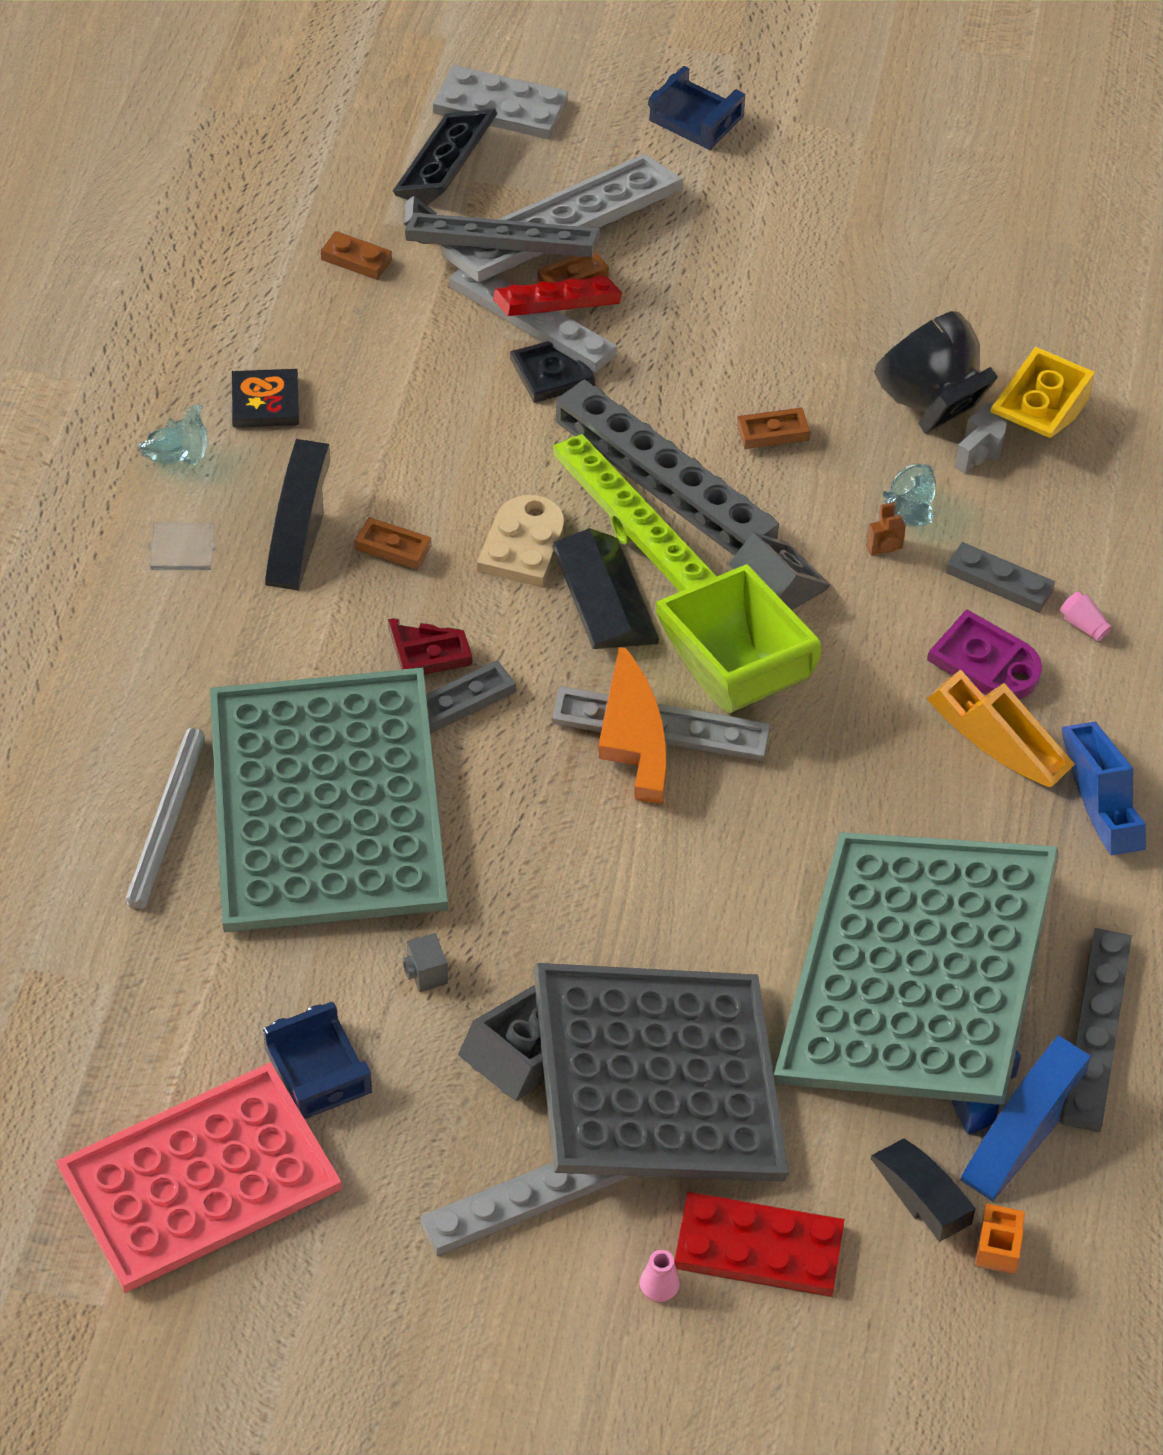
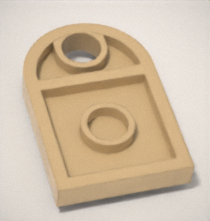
M522 495L504 503L495 517L478 558L477 571L543 587L555 557L552 547L553 543L562 539L564 533V516L561 509L553 501L537 495ZM535 509L543 513L538 516H532L527 512Z

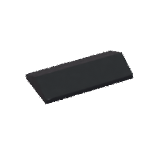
M496 109L445 114L394 188L395 196L407 200L415 196L424 204L429 205L443 194L497 116Z
M588 528L553 543V550L593 649L658 644L659 637L617 537Z

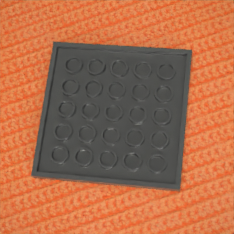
M551 963L536 964L534 980L554 1173L785 1181L789 1173L758 974Z

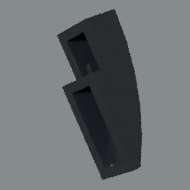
M903 1138L871 1155V1160L914 1219L921 1217L939 1242L972 1225L976 1208L953 1180L917 1146Z

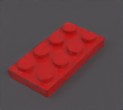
M687 1191L674 1259L677 1270L833 1297L845 1219Z

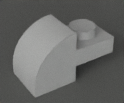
M989 402L984 404L968 419L965 439L958 444L955 468L965 474L975 464L980 465L986 457L996 462L1002 454L1007 426L1006 419L991 413L993 404Z

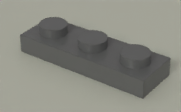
M964 542L960 544L950 559L946 573L1038 613H1040L1054 591L1056 582Z
M498 660L426 694L430 734L516 692V683Z

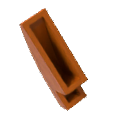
M619 647L598 744L599 759L637 765L638 770L634 785L635 800L663 804L666 786V742L662 718L656 698L644 673L626 648Z

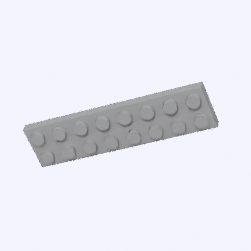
M643 154L498 220L599 228L683 190V179L654 159ZM449 244L441 245L442 256L478 283L543 254L530 251L514 252L507 249H482L472 246L453 247Z

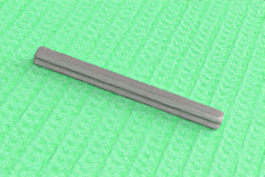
M191 727L185 731L126 895L127 905L130 908L141 910L146 907L205 741L204 732L201 729Z

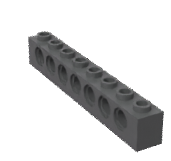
M584 379L556 399L557 424L574 436L583 434L608 462L735 556L753 532L778 539L779 522L771 514L765 513L745 495L739 494L728 486L721 477L715 476L705 469L699 461L686 455L672 441L663 438L649 424L640 421L623 405L617 404L605 395L600 388L594 387Z

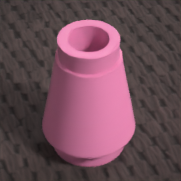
M1080 591L1075 592L1065 601L1060 609V612L1065 615V621L1094 638L1097 642L1102 640L1112 629V626L1088 594L1083 595Z
M657 1250L652 1253L640 1278L642 1292L655 1302H665L671 1299L680 1288V1279L674 1258L666 1250Z

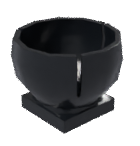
M956 311L940 315L911 332L884 355L876 364L874 370L881 387L897 403L922 411L923 417L918 424L925 434L975 407L998 378L991 367L982 372L980 371V342L971 324L960 312Z

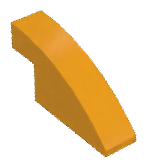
M959 670L926 698L955 729L979 749L1006 767L1037 783L1052 787L1075 765L1005 683L984 696L964 672Z

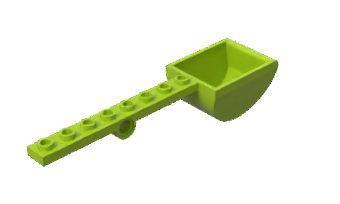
M583 434L553 445L556 459L610 516L611 525L618 540L624 545L633 541L679 591L676 594L656 601V613L667 636L688 670L707 695L722 710L727 713L735 712L800 684L812 675L822 652L820 640L748 564L716 576Z

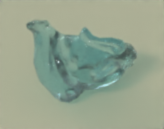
M195 404L188 407L184 418L177 422L169 418L164 428L149 434L147 441L138 443L137 451L141 453L142 457L160 464H172L183 461L187 464L195 465L200 462L208 446L207 431L200 416V411L203 408L202 405Z
M911 464L904 467L893 480L889 492L883 491V497L886 499L884 503L894 502L895 516L900 515L908 527L925 526L933 521L934 511L930 504L935 495L936 479L932 466L927 464Z

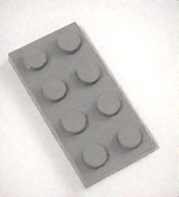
M452 65L433 103V113L445 115L449 113L496 109L498 114L490 126L550 139L568 101V91Z

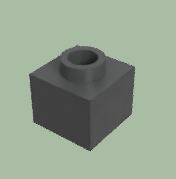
M436 933L407 941V957L402 958L403 967L408 980L414 978L419 992L448 984V963Z

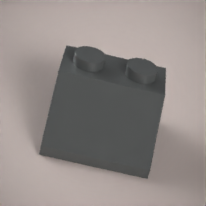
M755 532L750 535L729 563L733 569L748 564L791 610L825 592L831 585L788 542Z

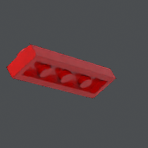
M597 275L587 279L570 278L559 282H538L532 285H510L509 287L495 288L493 300L509 317L620 304L622 292L607 276Z

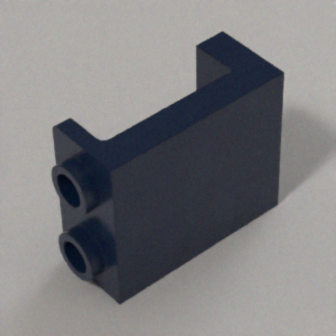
M682 66L676 73L669 76L667 82L659 90H655L651 94L648 101V106L650 107L649 121L711 150L744 117L746 94L735 89L727 98H723L692 83L689 80L690 68Z
M333 1001L324 1005H314L305 1012L288 1019H278L263 1029L265 1050L304 1119L372 1093L371 1072L365 1061H359L339 1022L338 1010Z

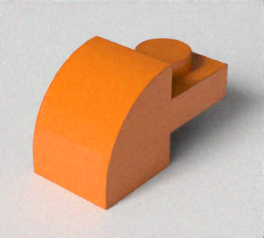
M985 1204L975 1267L1016 1274L1020 1258L1025 1211Z

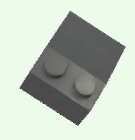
M535 985L473 1020L458 1053V1056L470 1064L474 1070L480 1072L514 1101L530 1093L545 1081Z

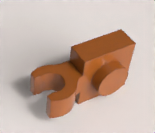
M894 502L880 505L879 521L869 523L866 547L871 556L890 553L903 548L906 525L900 515L895 516Z

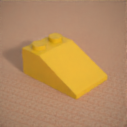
M1035 347L993 404L991 413L1048 438H1052L1073 422L1088 402L1095 372Z

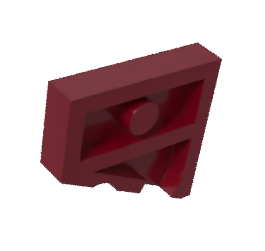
M388 619V629L401 670L423 668L424 675L473 665L472 653L464 630L449 627L438 628L435 625L420 623L419 628L400 625L399 619Z

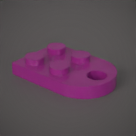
M968 609L961 614L930 649L927 661L951 675L962 670L978 690L986 695L1005 683L1018 699H1022L1036 689L1042 672L1041 659L1033 647ZM1022 673L1028 676L1029 680L1019 681L1012 675Z

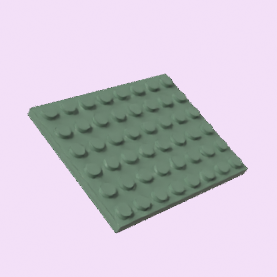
M423 668L210 688L221 908L224 932L448 910Z
M840 832L774 1072L776 1084L1004 1105L1058 863L1059 853L1057 846Z

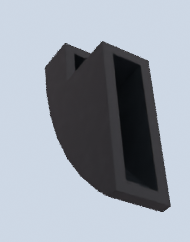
M302 439L295 440L284 477L273 527L265 577V585L297 591L300 589L324 516L322 486L330 465V447L327 443Z

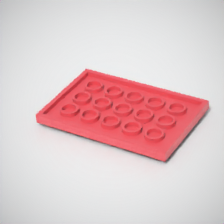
M271 1062L56 1161L62 1178L124 1294L342 1190L340 1178Z

